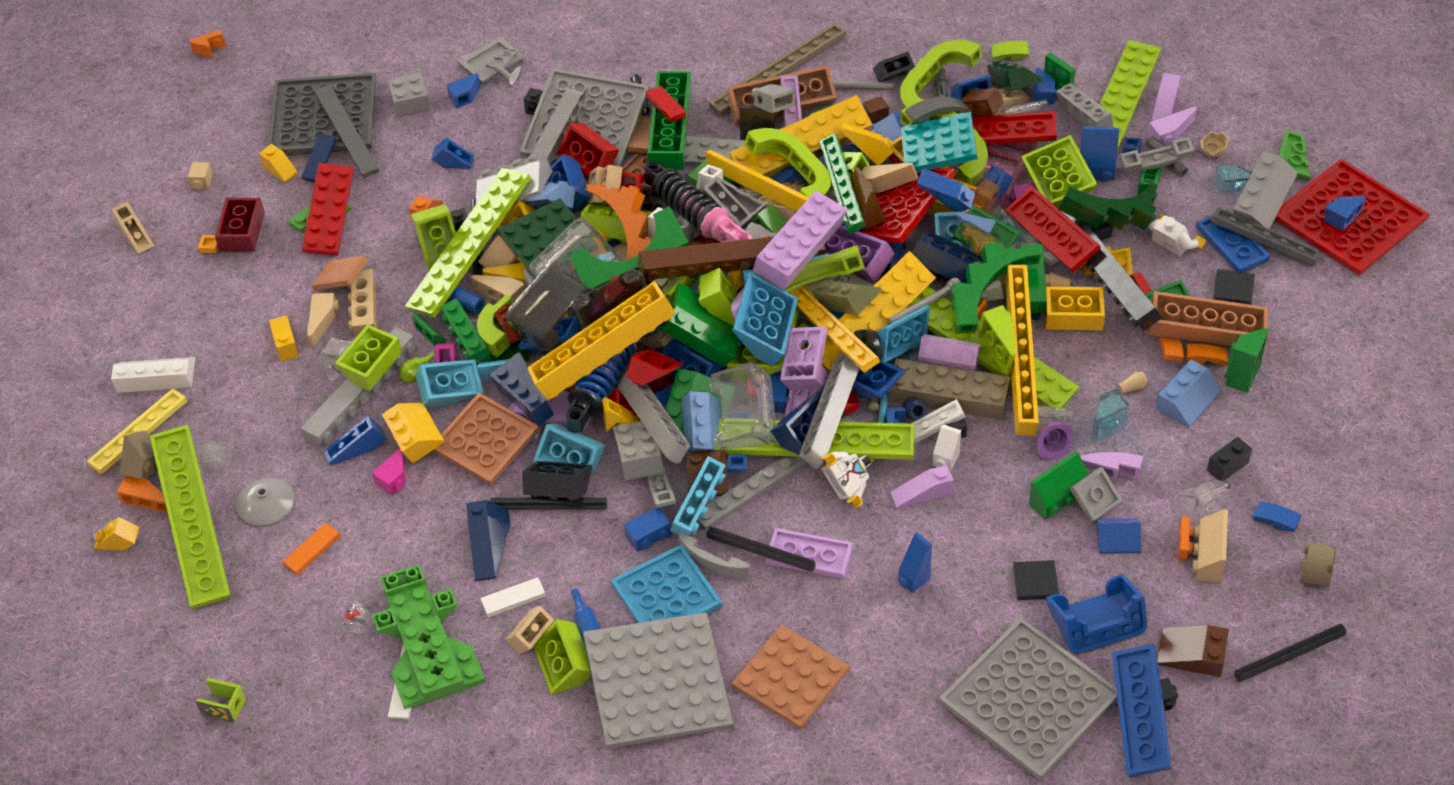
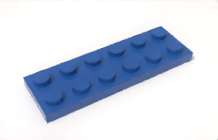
M1154 644L1113 652L1112 658L1127 775L1135 777L1172 769L1156 647Z

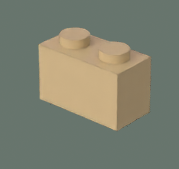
M539 605L528 611L505 640L519 654L524 653L534 646L554 619Z

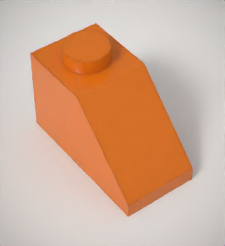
M416 196L409 207L410 216L411 214L440 206L443 200L427 196Z

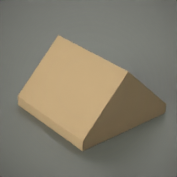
M497 235L478 262L485 268L512 264L517 257L502 238Z

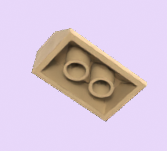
M1226 509L1201 518L1199 527L1195 526L1194 539H1198L1193 547V555L1197 556V559L1193 560L1192 572L1196 573L1195 580L1221 583L1227 548L1228 510Z

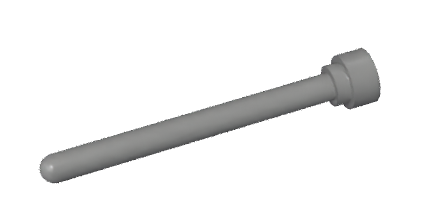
M832 80L834 87L891 90L894 87L892 83Z
M958 278L949 280L944 288L888 319L889 324L950 294L953 284L961 283Z

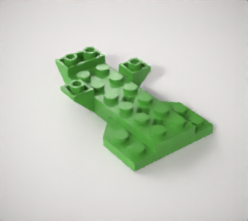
M419 564L381 576V583L390 609L372 614V618L378 633L401 638L405 651L391 672L404 709L413 708L485 683V678L472 645L446 637L441 624L458 607L452 590L448 589L430 595Z

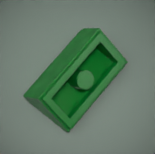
M416 314L412 315L415 328L434 346L447 341L427 320Z

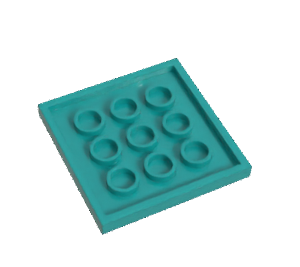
M971 112L901 127L904 163H913L916 173L921 172L922 169L931 170L978 159Z

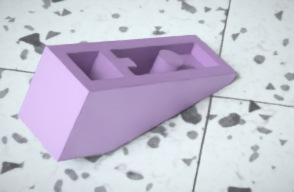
M1194 106L1149 122L1148 136H1154L1162 145L1167 146L1171 144L1173 140H1176L1195 121L1197 108Z
M944 465L923 472L892 490L890 495L896 509L953 494L954 479L948 466Z

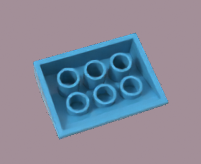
M749 272L732 331L757 359L773 366L784 356L798 298Z

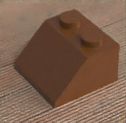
M725 450L686 452L688 493L708 456L726 465ZM727 466L723 470V473L726 475L721 485L716 484L714 488L717 491L715 496H722L728 492Z

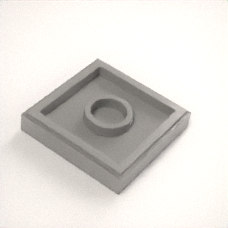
M1103 467L1097 468L1069 487L1089 522H1093L1122 502L1121 497Z

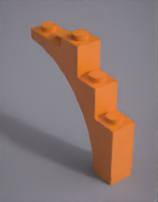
M588 183L586 190L605 200L621 220L627 238V260L637 256L639 251L645 250L652 241V238L647 237L648 214L640 211L645 197L644 194L639 192L640 189L630 185L629 188L622 186L621 190L613 187L609 190L603 184L596 183V185ZM638 275L630 282L639 286L643 281L641 275Z

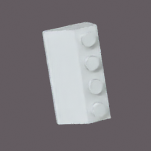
M195 357L120 362L113 365L111 380L117 393L192 388Z

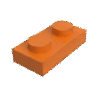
M1181 516L1179 526L1178 561H1187L1188 554H1192L1193 542H1189V537L1192 538L1193 525H1190V517Z

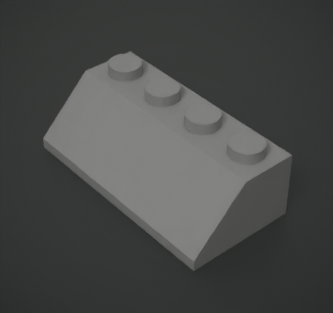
M1263 151L1233 209L1234 214L1270 229L1298 172L1280 156Z

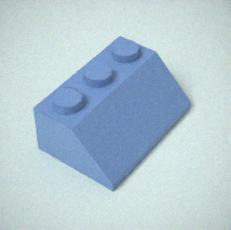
M558 181L557 184L546 182L539 195L521 201L537 210L561 198L566 206L572 209L575 187L568 185L569 183L565 181Z
M1191 359L1158 394L1156 409L1190 427L1221 393V389L1209 370Z
M690 391L682 398L684 437L690 444L687 452L715 451L719 418H721L719 399L708 392Z

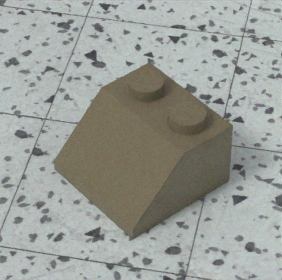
M142 430L124 436L120 474L142 479L158 473L148 432Z

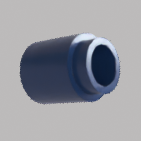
M914 397L907 398L902 404V408H906V415L912 419L918 420L926 413L925 404Z

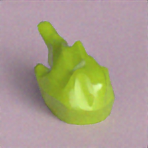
M434 351L426 357H415L402 364L398 371L400 379L405 383L416 382L415 374L421 364H429V360L434 356Z

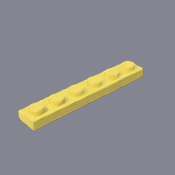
M172 388L87 460L88 465L101 475L122 458L124 436L142 430L150 434L187 403L186 397Z

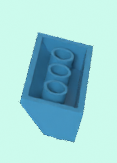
M926 305L876 332L881 339L879 341L880 347H883L881 363L884 364L921 344V337L927 334L930 306Z

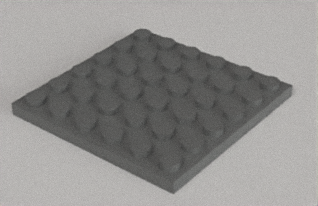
M376 73L275 80L268 146L273 144L282 150L285 155L311 153L317 137L321 133L336 137V143L332 151L347 150L314 93L315 89L330 84L367 149H372Z

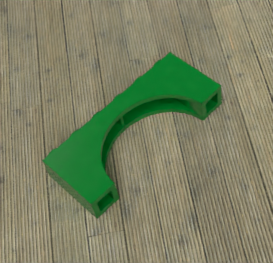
M670 206L653 214L656 225L655 233L645 250L690 246ZM586 247L568 255L589 299L603 294L601 289L616 275L628 281H632L640 275L637 265L638 255L625 261L607 262L591 255Z

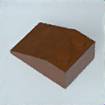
M1212 625L1162 628L1157 657L1158 665L1221 677L1229 629Z

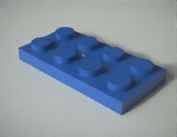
M1212 216L1196 223V228L1236 272L1243 273L1270 260V255L1258 242L1211 222Z

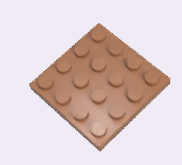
M478 393L441 434L445 442L432 451L492 486L540 429L533 422L487 396Z
M781 624L734 679L732 687L801 730L850 670V665Z

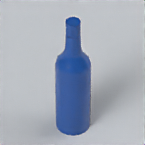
M459 286L454 289L447 300L450 302L457 298L464 310L478 315L485 306L484 298Z
M573 589L571 595L576 606L574 620L585 645L583 632L600 629L593 610L584 604L579 590Z

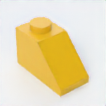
M270 144L258 153L262 167L284 183L298 174V171L284 152L273 144Z

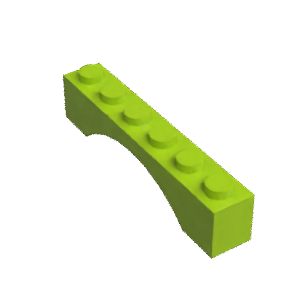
M856 245L810 261L784 291L790 292L821 279L847 275L864 269V263L858 246Z

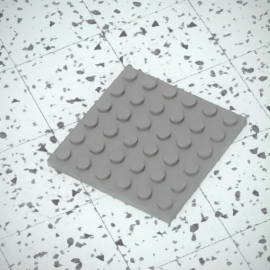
M552 68L520 149V154L528 157L531 155L565 90L571 88L585 93L584 104L574 123L585 124L617 147L619 152L613 166L622 167L628 151L627 146L634 135L647 99L645 91L650 90L649 85ZM556 154L553 161L556 162L560 156Z
M707 612L583 632L606 749L733 727V720Z
M1020 617L939 697V703L1034 777L1041 780L1117 700V691L1115 686Z

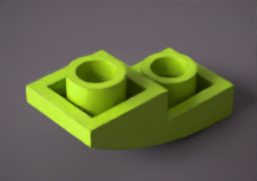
M1007 41L992 44L993 59L1011 57L1015 61L1029 57L1028 43L1026 41Z

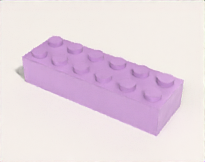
M816 190L756 257L753 272L785 290L843 224L847 209Z

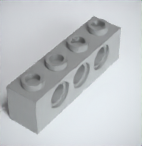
M1069 83L1056 91L1059 106L1082 125L1114 128L1111 113L1073 84Z

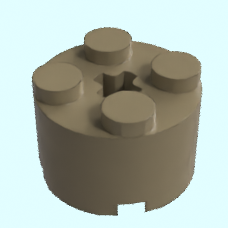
M1306 542L1300 583L1330 587L1336 547Z

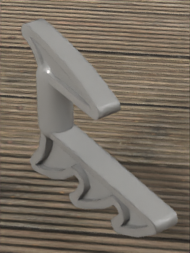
M506 49L503 52L504 54L495 55V60L485 65L498 71V73L506 78L508 86H512L515 82L520 66L511 74L503 67L515 56L518 49Z

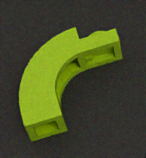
M507 294L494 306L488 303L481 311L477 321L479 335L488 351L495 357L501 355L510 346L506 334L499 330L500 325L494 315L500 307L514 303L512 297Z

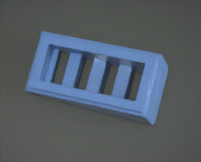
M958 212L956 215L958 222L985 237L989 236L996 223L994 220L963 212Z

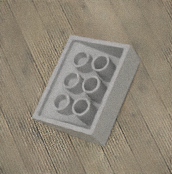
M532 154L527 159H517L512 164H501L496 169L482 171L477 180L476 204L501 168L528 173L531 177V180L515 202L539 195L553 172L545 154Z

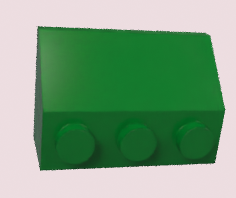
M1264 328L1240 335L1238 341L1232 343L1230 353L1232 354L1228 359V368L1224 376L1227 378L1226 386L1246 393L1249 392L1261 366L1269 329Z
M1077 451L1031 481L1029 506L1044 520L1050 516H1056L1064 506H1070L1076 498L1069 487L1089 475Z

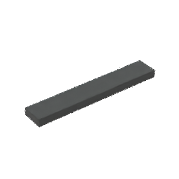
M1220 207L1216 209L1212 216L1211 222L1311 266H1314L1320 254V251Z

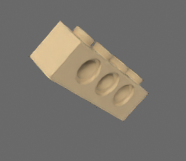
M373 269L361 270L352 284L348 285L349 290H351V293H348L349 303L351 304L348 307L349 317H352V320H349V330L353 331L355 338L367 324L377 328L376 280Z

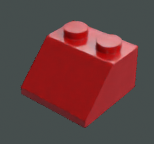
M648 348L632 356L626 378L632 380V383L636 385H644L680 368L682 363Z

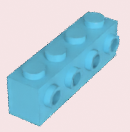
M709 456L707 457L675 517L670 531L676 534L682 532L688 536L690 534L695 535L700 525L697 523L699 517L704 518L708 507H706L708 500L712 502L717 493L714 490L716 484L721 485L726 475L723 473L725 464Z

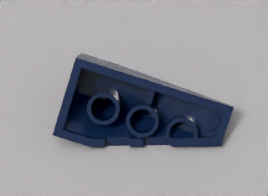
M825 385L770 430L780 447L800 456L801 448Z
M487 500L466 503L475 581L494 579L497 576L502 551L510 530L509 510Z

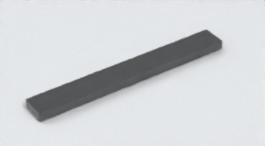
M330 84L315 89L314 93L361 176L366 178L379 173L378 166Z

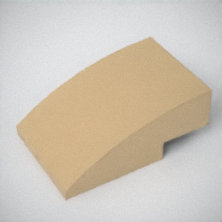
M608 165L605 168L596 167L590 172L588 183L593 185L600 183L605 185L606 189L611 190L613 187L620 190L622 167ZM589 192L590 199L586 206L588 204L610 206L605 200Z

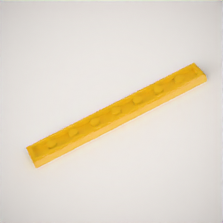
M712 150L706 152V166L711 165L723 169V176L796 212L809 199V197Z
M803 286L788 292L798 298L796 308L816 327H825L827 329L826 337L864 373L880 362L879 358Z

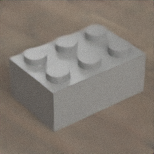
M641 420L613 426L615 444L625 480L664 473L659 446Z

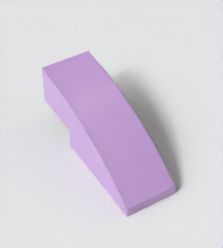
M1168 73L1163 74L1151 121L1172 114L1181 76Z
M1102 452L1080 456L1089 474L1097 468L1103 467L1109 479L1116 480L1118 475L1138 479L1143 461V456L1120 452Z

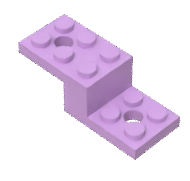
M825 327L790 329L780 378L781 382L789 389L790 399L787 402L785 416L827 382L829 373L822 366L827 329ZM809 343L808 348L802 350V346Z

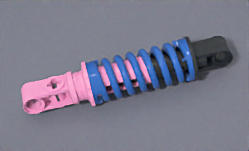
M635 343L630 344L620 354L614 355L605 364L598 366L589 375L583 376L578 380V383L568 395L570 407L566 412V424L570 432H581L589 417H595L601 413L603 408L602 399L604 397L608 398L612 388L616 385V381L620 378V374L624 371V366L628 364L629 359L637 350Z

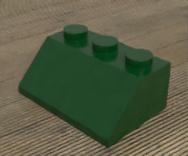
M996 59L992 61V64L987 65L988 73L991 75V85L1015 91L1043 82L1042 77L1024 66L1017 65V63Z

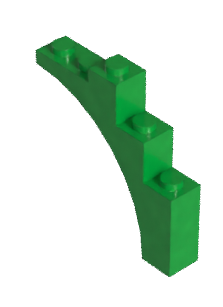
M989 242L984 244L981 252L983 263L975 262L969 264L966 271L967 284H953L950 296L956 334L975 333L978 325L977 309L979 300L988 286L999 276L1006 273L1008 265L1039 264L1042 256L1041 248L1004 249L1003 243Z

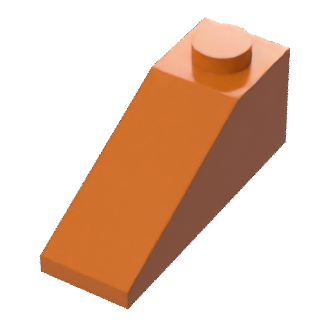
M124 477L116 491L122 503L168 513L163 493L146 478Z

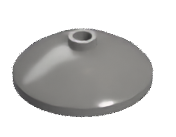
M273 477L257 479L246 485L238 494L236 511L240 519L249 525L256 527L274 525L286 518L292 511L295 504V495L292 487L284 480Z

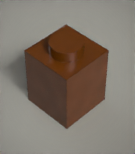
M882 96L863 102V108L872 124L889 116V106Z

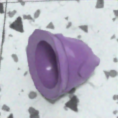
M1053 421L1042 426L1036 448L1042 459H1058L1069 451L1074 436L1071 425Z

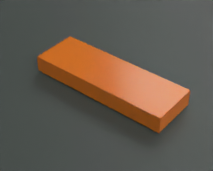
M327 523L323 524L282 561L283 565L294 574L299 575L341 537L340 532Z

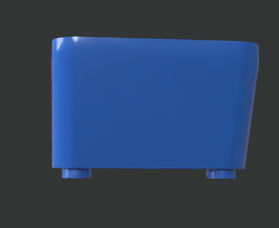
M1124 574L1114 576L1106 582V594L1070 605L1063 594H1054L1046 597L1048 609L1067 647L1073 653H1082L1140 635L1146 630L1145 598Z

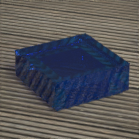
M1125 137L1122 153L1134 150L1140 153L1142 139Z

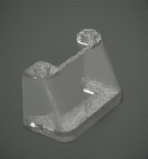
M583 217L576 219L529 266V270L566 308L570 305L576 294H578L576 289L582 284L571 263L569 254L586 247L591 255L603 261L616 262L620 257L611 245Z
M754 362L711 374L712 382L710 387L713 393L720 397L723 430H719L716 433V445L721 449H735L775 444L776 439L770 432L775 426L772 383L769 374Z

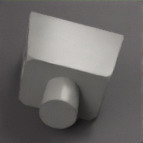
M769 84L760 88H754L751 96L755 98V107L775 113L794 106L795 89Z

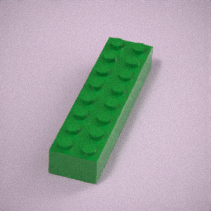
M657 71L655 88L661 86L686 111V117L670 122L653 104L647 152L648 162H658L665 169L684 170L692 90L691 71Z

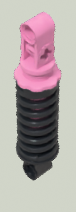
M653 161L645 164L644 182L651 186L653 196L660 199L667 206H670L672 210L698 229L704 237L714 238L720 242L752 239L749 233L745 232L729 218L727 209L714 203L706 194L696 189L677 170L673 168L665 169L661 164Z

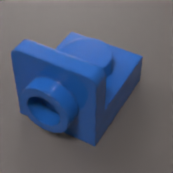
M886 408V423L906 422V408Z

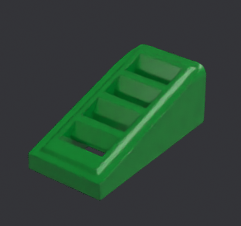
M1161 168L1142 170L1138 185V195L1144 192L1151 182L1158 185Z

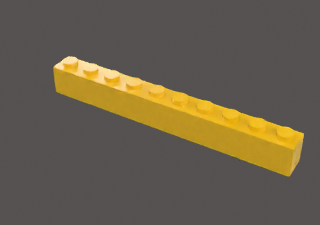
M1008 265L1005 276L1007 311L1010 312L1013 321L1015 358L1011 369L1015 435L1035 436L1039 421L1027 265Z

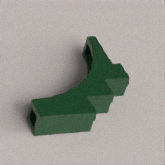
M1151 182L1149 187L1141 194L1125 199L1097 197L1069 187L1058 210L1095 229H1098L1100 224L1104 225L1107 222L1120 230L1124 224L1128 225L1129 223L1145 230L1148 224L1157 217L1154 215L1156 207L1153 206V202L1158 195L1155 192L1158 185Z

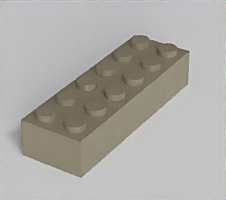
M896 358L894 366L904 370L905 374L888 390V401L903 404L907 398L914 397L923 402L926 408L939 409L957 399L964 414L1003 420L1009 393L1010 376Z

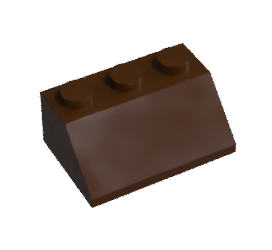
M859 167L855 168L851 180L866 224L864 227L867 230L886 221V218L874 190Z

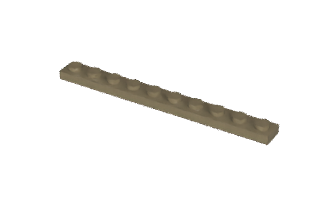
M833 23L739 84L789 73L845 37L846 30ZM727 91L709 102V107L720 116L731 110Z

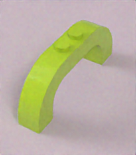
M950 40L932 48L919 60L913 70L909 71L902 82L900 95L903 109L924 101L918 97L919 93L945 65L962 63L973 68L982 58L981 45L968 40Z
M912 105L901 110L900 122L904 126L922 123L913 122L905 113L906 109ZM956 112L932 114L929 121L958 114ZM975 129L974 136L978 159L968 161L959 166L957 172V179L972 186L982 179L988 158L986 144Z
M760 128L747 133L744 146L754 156L763 153L779 154L785 157L809 182L810 186L801 188L799 193L809 198L816 190L825 196L828 195L831 185V177L828 170L798 138L785 131L772 128Z

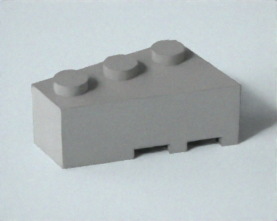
M717 176L706 184L702 190V193L711 198L714 203L727 209L729 218L742 229L759 212L765 209L767 203L755 199L752 195L744 193L737 189L736 186Z

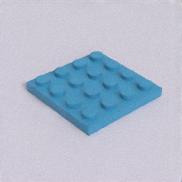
M682 544L611 579L612 587L637 623L706 612L709 614L723 606L721 599Z

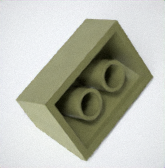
M823 280L817 285L813 294L827 310L858 315L882 289L880 287L849 282Z

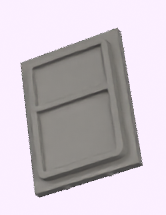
M498 37L458 61V64L471 75L478 73L479 80L483 84L500 74L498 71L485 65L490 61H494L495 55L504 54V50L515 48L502 37ZM518 51L503 68L505 70L525 59V56Z

